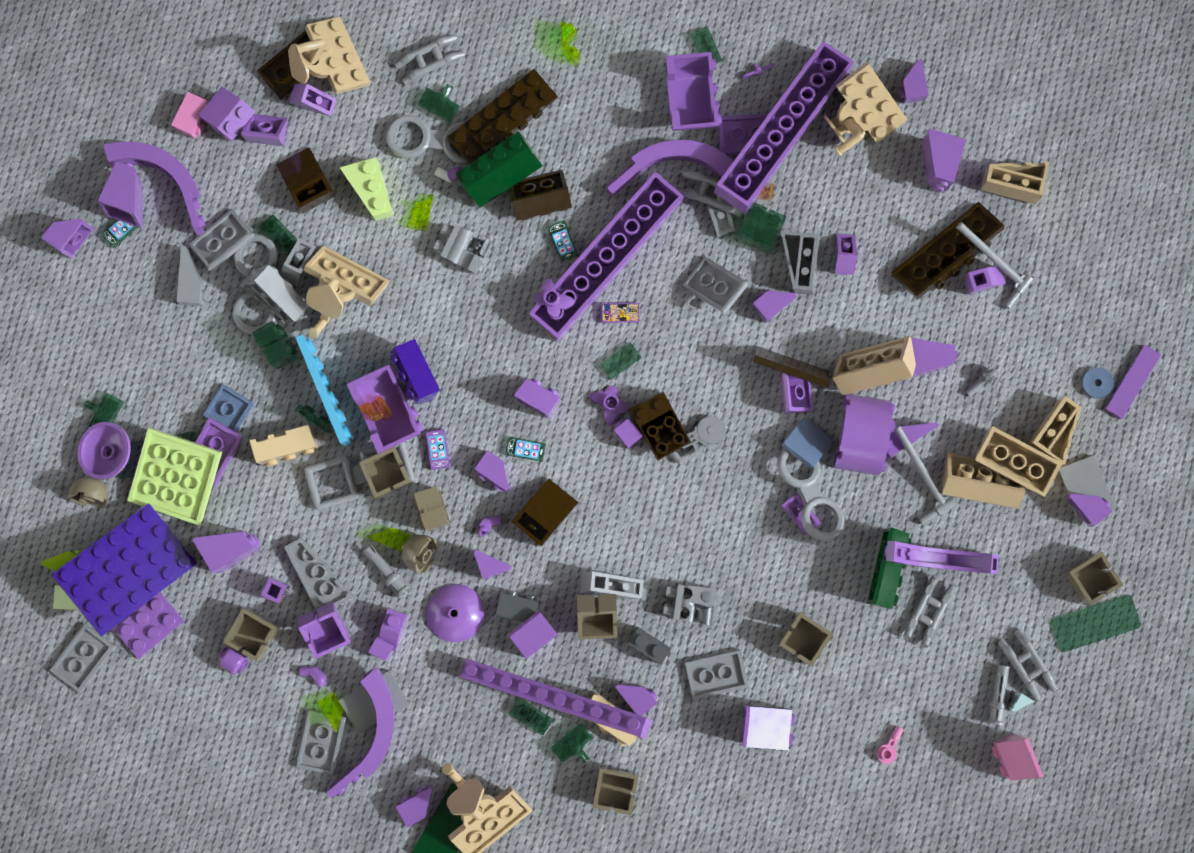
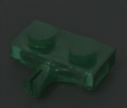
M446 84L442 93L426 88L418 102V106L449 123L453 121L460 109V105L454 103L448 97L453 89L449 84Z
M106 393L102 402L98 405L88 400L86 402L88 404H85L84 407L94 411L89 427L100 422L114 423L125 401L109 393Z
M299 404L295 409L309 423H314L329 434L333 429L329 425L331 421L323 415L320 418L314 414L316 410L306 404L303 407Z
M580 722L551 746V749L563 763L571 756L577 754L584 764L590 757L583 751V748L593 739V736Z

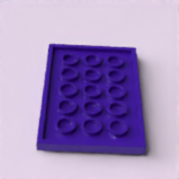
M148 503L51 574V576L99 636L102 637L197 563Z

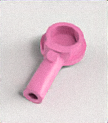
M896 726L888 743L881 745L877 749V758L880 762L890 764L896 759L894 747L903 729Z

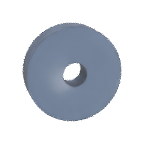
M1103 368L1088 370L1081 380V386L1085 394L1096 399L1107 396L1112 391L1114 385L1112 375ZM1095 380L1100 381V386L1095 385Z

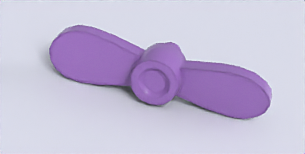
M756 63L754 64V71L741 76L742 80L754 75L756 77L762 75L764 70L774 67L775 64L772 63L761 68Z

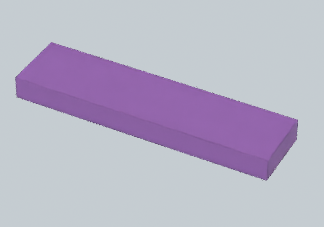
M1143 345L1104 410L1119 419H1123L1161 354Z

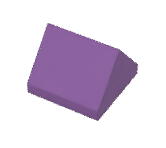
M376 637L368 652L386 661L390 657L394 646Z

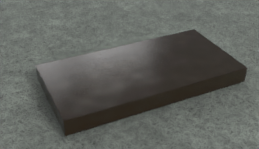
M306 30L256 71L280 100L292 92L294 84H301L291 75L288 50L292 44L299 45L310 41Z
M759 346L756 347L753 358L754 363L827 387L829 381L828 370Z

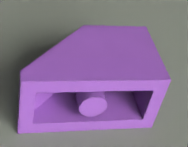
M918 59L902 81L900 87H898L899 99L903 100V104L925 101L929 96L922 59Z
M294 84L289 102L302 109L332 116L337 99L308 84Z
M836 233L835 273L854 275L857 260L856 236Z
M766 291L764 294L760 292L753 298L752 307L767 323L790 304L797 295L795 293Z
M1068 494L1064 497L1089 527L1096 526L1113 512L1109 508V502L1100 496Z
M389 608L383 620L379 638L394 646L392 651L396 652L408 614Z
M615 685V688L637 715H644L657 704L655 699L658 696L651 688L647 690L644 686Z

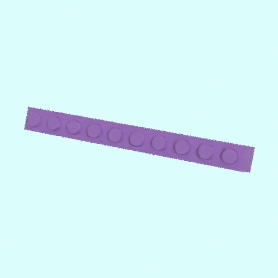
M467 658L460 675L461 678L643 739L647 738L652 720Z

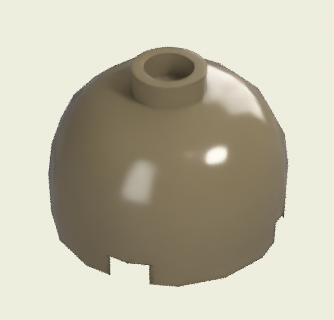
M87 475V477L76 479L71 484L67 498L70 497V501L78 505L86 506V504L96 503L98 504L97 508L106 507L109 493L104 482Z
M415 535L402 546L404 564L417 574H421V571L427 572L435 559L430 558L434 549L438 550V541L428 535Z

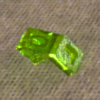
M563 20L561 22L562 54L577 66L581 61V53L575 46H570L577 39V29L571 23L567 24Z

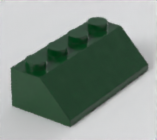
M518 131L458 171L456 176L475 203L481 208L543 167L523 134Z
M892 527L884 529L867 604L886 609H892L893 606H896L898 601V595H896L897 587L900 588L903 579L900 574L902 568L904 569L906 565L886 561L885 548L888 541L911 544L909 533Z

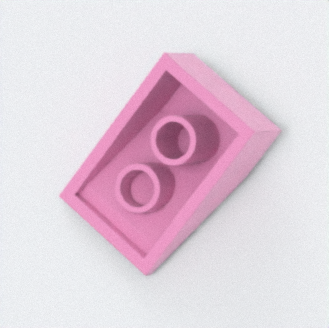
M1013 733L992 742L994 745L992 752L995 758H999L1001 762L999 769L1003 777H1007L1011 781L1043 777L1028 738Z

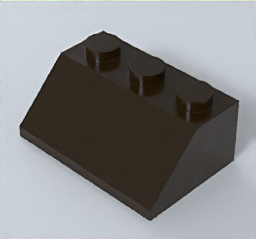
M563 169L525 178L509 189L517 220H527L530 217L544 216L551 212L565 211L568 208H572Z

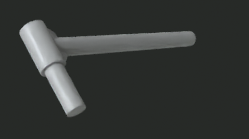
M962 222L959 223L956 228L1015 282L1014 291L1004 304V307L1010 309L1019 296L1023 295L1032 283L1033 278L1027 274L1019 276Z
M899 425L894 428V432L936 499L934 509L918 519L924 525L934 517L942 515L956 504L951 497L942 496Z

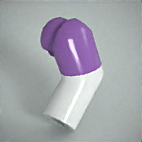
M456 166L446 171L438 167L434 175L447 182H453L458 180L456 173L463 168Z

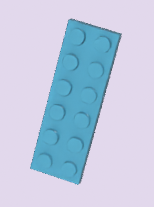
M303 334L295 337L340 444L345 447L352 445L353 433L344 424L347 421L343 411H340L336 405L339 404L336 394L332 390L330 391L329 387L332 384L329 377L322 372V369L325 368L321 359L314 353L317 352L314 342L310 338L307 339Z

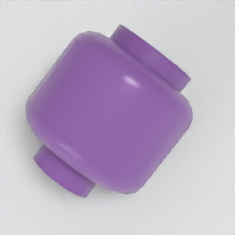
M232 647L224 648L218 657L220 658L219 666L232 675L241 674L249 663L248 657L242 654V650L237 651Z

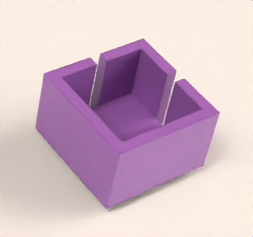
M333 601L317 608V613L312 610L297 617L298 629L315 659L351 643L350 633Z

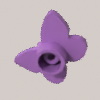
M550 278L544 282L541 288L542 292L534 296L537 304L547 306V311L553 318L560 315L561 309L566 310L575 304L571 297L559 295V292H556L554 282Z
M609 386L605 392L598 391L590 395V399L594 403L603 406L602 408L605 409V421L608 426H611L618 419V414H624L628 410L627 404L617 398L618 390L614 386Z

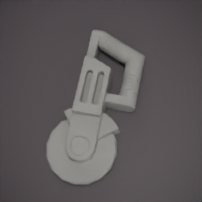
M716 416L704 417L699 422L698 427L695 426L694 431L687 434L691 443L682 447V449L693 446L694 449L682 455L675 451L669 454V456L678 464H681L701 455L696 443L700 442L707 447L708 444L718 443L725 435V424Z

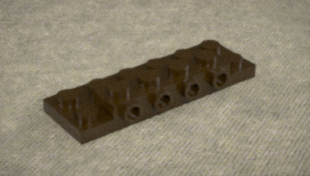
M533 69L448 135L447 139L465 161L470 164L518 130H524L529 125L528 122L533 118L535 120L543 114V110L557 100L558 96L538 72Z
M979 201L891 272L892 276L917 300L929 290L942 289L948 278H955L959 275L964 265L970 266L975 261V256L979 253L984 254L956 228L959 223L962 222L989 248L990 240L1005 229V225Z

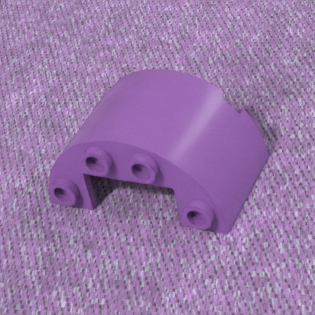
M712 52L666 56V84L672 131L715 128L722 125L721 113H718V101L714 100V94H717L716 83H713L712 75L713 70H716V59L712 58Z
M390 365L347 383L353 400L358 404L371 433L370 438L378 454L420 435L421 431L424 430L421 422L416 420V417L419 415L415 407H411L408 402L411 398L408 395L407 389H402L398 381L400 376L396 368L392 369Z
M853 394L844 395L842 412H844L839 446L835 451L833 468L878 476L881 472L885 471L886 454L892 448L890 433L894 432L895 421H892L895 404H892L890 400Z

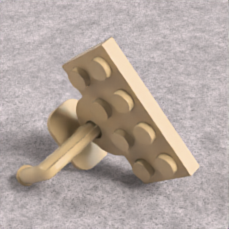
M341 17L307 24L305 30L310 41L299 45L292 44L288 50L291 75L302 84L307 83L309 73L317 78H328L336 95L366 87L371 83Z
M865 62L836 85L845 101L840 105L837 115L831 120L826 115L824 116L828 125L842 142L841 145L835 146L839 156H842V153L862 140L866 130L874 141L878 143L908 120L868 62ZM845 132L851 133L853 136L846 141L841 136Z
M322 246L304 267V272L319 279L318 286L310 287L306 297L307 304L321 313L319 321L314 327L309 328L308 335L311 338H317L319 333L328 324L330 318H339L343 310L342 302L355 298L371 306L387 288L390 280Z
M445 764L442 768L443 774L448 775L458 787L448 797L447 806L453 815H461L463 824L448 835V837L463 853H482L533 811L529 804L511 786L494 798L491 795L483 794L484 788L478 779L472 778L465 782L451 764Z

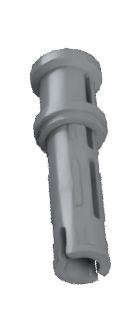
M373 545L364 550L363 554L383 576L386 586H390L396 593L397 599L410 590L411 587L403 582L399 573L394 572Z
M997 665L993 701L989 703V707H991L990 715L986 723L1003 726L1005 724L1003 717L1004 710L1007 709L1004 702L1010 669L1008 666ZM1001 676H1002L1003 679H1002L1001 693H999L1000 682H1001Z

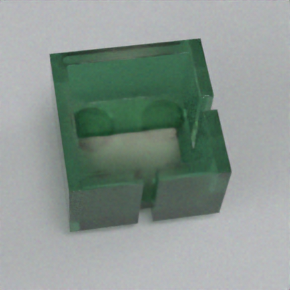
M754 202L747 211L735 240L770 255L787 216L771 210L769 213L767 212V207Z
M270 321L252 332L261 348L265 347L262 351L270 365L275 369L280 370L298 359L295 355L298 353L296 347L286 339L288 334L280 324Z

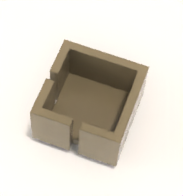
M395 446L359 462L375 499L393 493L392 488L397 491L412 484L405 467H400L404 464Z
M435 486L413 493L415 498L412 499L415 510L420 511L421 517H418L421 529L423 528L425 531L431 532L451 525L440 488Z
M1095 552L1063 572L1083 605L1091 606L1104 598V594H1110L1123 586L1114 570L1104 572L1103 569H1109L1112 566L1103 552Z
M598 594V597H594V595H577L578 640L617 638L616 594Z
M242 608L223 643L237 651L243 650L242 654L256 662L262 661L270 647L267 643L273 642L281 627L249 608Z
M797 612L788 626L791 630L784 632L777 645L793 655L796 652L795 657L812 667L833 633L803 613Z
M600 766L593 808L610 811L611 805H614V812L632 815L635 795L631 794V792L636 794L639 774Z

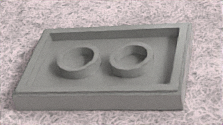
M231 209L206 229L205 233L200 234L188 245L208 270L212 272L255 235L238 214Z
M704 256L681 286L718 311L726 314L746 289L748 283Z
M1094 455L1059 469L1058 473L1067 495L1100 496L1109 502L1111 510L1116 509ZM1074 510L1078 522H1083L1084 520Z
M84 623L49 671L75 691L81 693L116 645L104 636L100 637L92 627Z
M740 649L684 662L692 700L749 688Z
M391 670L383 675L390 687L395 712L407 706L409 702ZM364 686L339 700L358 734L377 723L373 701Z
M308 709L295 768L334 775L347 717Z

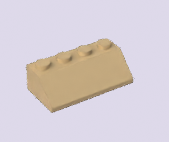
M906 336L841 354L832 377L841 394H854L857 391L872 389L884 384L889 385L892 382L907 380L913 377L916 363L911 337Z
M993 426L987 430L974 460L1042 497L1046 496L1063 464Z
M947 452L942 479V494L1019 509L1025 494V487L974 461L975 457Z

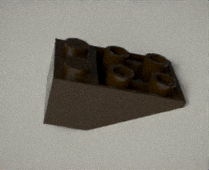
M310 147L276 164L302 214L336 196Z
M663 391L628 409L657 461L691 443Z
M548 479L511 522L543 547L579 502L551 479Z

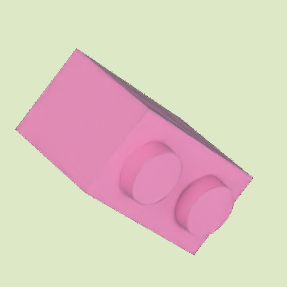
M187 92L171 126L175 130L196 139L197 135H201L204 129V120L198 114L209 101Z

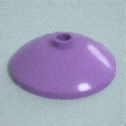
M100 422L91 426L83 434L78 445V461L82 470L90 477L96 479H109L119 474L126 466L130 456L131 446L127 433L122 427L111 422Z
M451 584L444 586L436 591L429 600L426 612L427 621L434 634L445 641L462 642L468 640L482 626L484 620L483 602L474 590L465 585ZM454 609L458 612L456 617L451 616V611Z

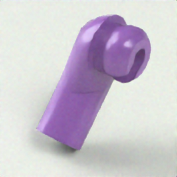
M501 515L484 517L477 526L478 535L484 537L493 525H501Z
M300 667V676H311L318 687L326 684V675L319 667Z

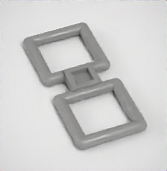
M403 442L396 445L395 448L398 447L403 466L413 483L415 477L405 443ZM375 447L361 450V461L368 459L370 455L377 454ZM346 455L304 468L313 504L317 511L358 499L359 492L357 486L368 483L360 464L351 467L349 457ZM343 464L351 493L321 502L313 472Z

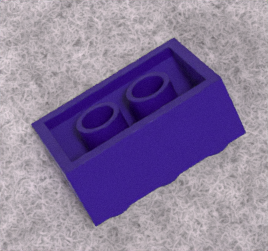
M413 339L395 346L391 351L390 357L393 364L397 365L400 371L401 381L405 382L408 387L409 397L414 400L415 404L433 400L440 389L416 340Z

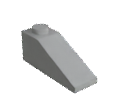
M181 246L177 303L180 305L204 306V301H207L208 292L205 290L189 249Z
M591 571L582 574L580 593L598 596V594H616V598L642 599L643 580Z

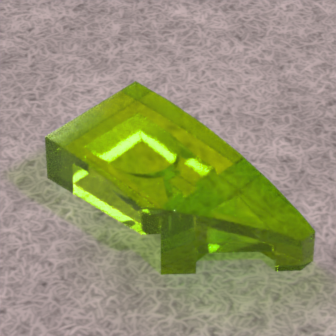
M434 194L428 195V198L421 202L414 203L408 223L409 229L427 232Z
M387 527L379 532L368 535L369 539L402 552L403 544L410 537V534L393 527Z
M333 692L317 701V705L334 732H337L344 708Z

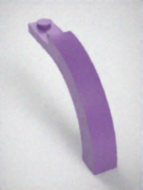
M691 140L664 141L651 145L632 156L631 163L633 166H627L622 171L623 175L618 179L616 177L608 183L607 192L613 197L644 170L664 161H691L708 168L720 179L734 161L722 151L705 143Z
M115 142L103 145L107 160L112 168L116 161L120 163L127 162L132 165L152 167L170 176L182 191L194 231L197 235L205 233L203 226H206L203 215H199L198 209H201L197 199L201 197L200 191L190 173L175 157L158 147L140 142Z
M888 541L885 548L886 561L897 564L985 574H997L999 555L930 548L896 541Z
M376 665L360 679V683L369 693L376 710L377 729L374 740L365 755L327 788L326 793L331 799L335 795L340 796L347 789L346 786L350 782L354 784L362 776L361 773L367 779L380 765L390 746L395 722L394 701L390 687Z

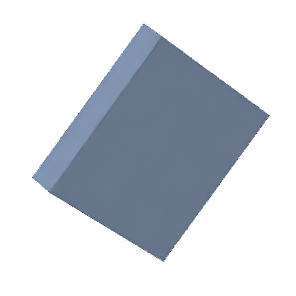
M222 383L202 416L206 419L212 417L238 432L255 403Z
M803 417L781 446L812 469L834 440Z

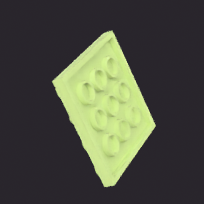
M148 428L127 501L143 507L149 503L155 511L201 525L222 451L154 428Z

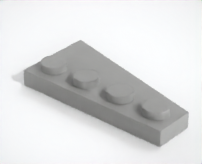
M299 538L284 546L316 611L317 608L332 601L337 607L354 598L303 538Z

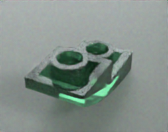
M272 214L259 227L288 256L298 239Z
M520 697L517 698L509 711L511 716L541 735L545 734L553 721L552 717Z

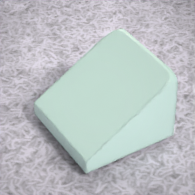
M1017 692L1007 708L1015 712L1032 703L1033 700Z

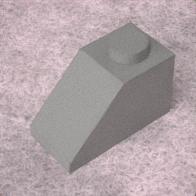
M298 238L283 264L280 274L283 280H287L295 286L298 285L304 274V267L310 261L316 246Z

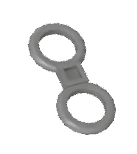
M402 115L394 119L388 126L386 132L387 144L390 150L399 157L406 159L416 158L422 155L426 149L444 151L453 162L462 165L468 164L462 156L453 152L447 139L448 135L466 121L456 122L446 131L429 129L426 122L417 116ZM402 124H415L423 132L422 143L417 148L404 150L396 145L394 133Z
M254 234L255 236L233 254L234 265L245 278L253 270H249L243 265L241 255L244 248L250 243L259 242L266 245L270 253L269 262L266 265L275 267L277 264V248L272 240L264 235ZM246 286L245 293L239 296L234 303L232 312L234 322L245 333L253 335L265 333L272 328L276 322L277 315L270 311L268 319L260 326L253 327L245 324L241 317L242 306L249 299L255 298V293Z
M783 449L778 456V471L787 484L797 488L803 501L804 507L801 513V521L804 529L816 540L830 541L835 539L842 532L845 519L839 505L832 499L823 497L816 482L820 476L821 466L819 461L812 468L808 479H795L786 468V459L791 453ZM823 505L832 510L836 518V525L832 532H819L813 527L810 521V511L814 506Z

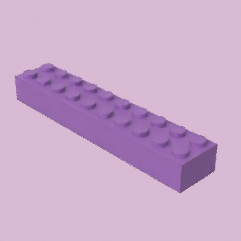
M823 41L719 180L714 193L746 214L837 90L836 85L848 75L854 61Z
M654 172L556 282V292H559V295L571 297L575 304L566 310L561 309L560 315L555 318L549 315L547 306L537 304L529 313L530 318L559 342L683 202L684 196L658 173Z

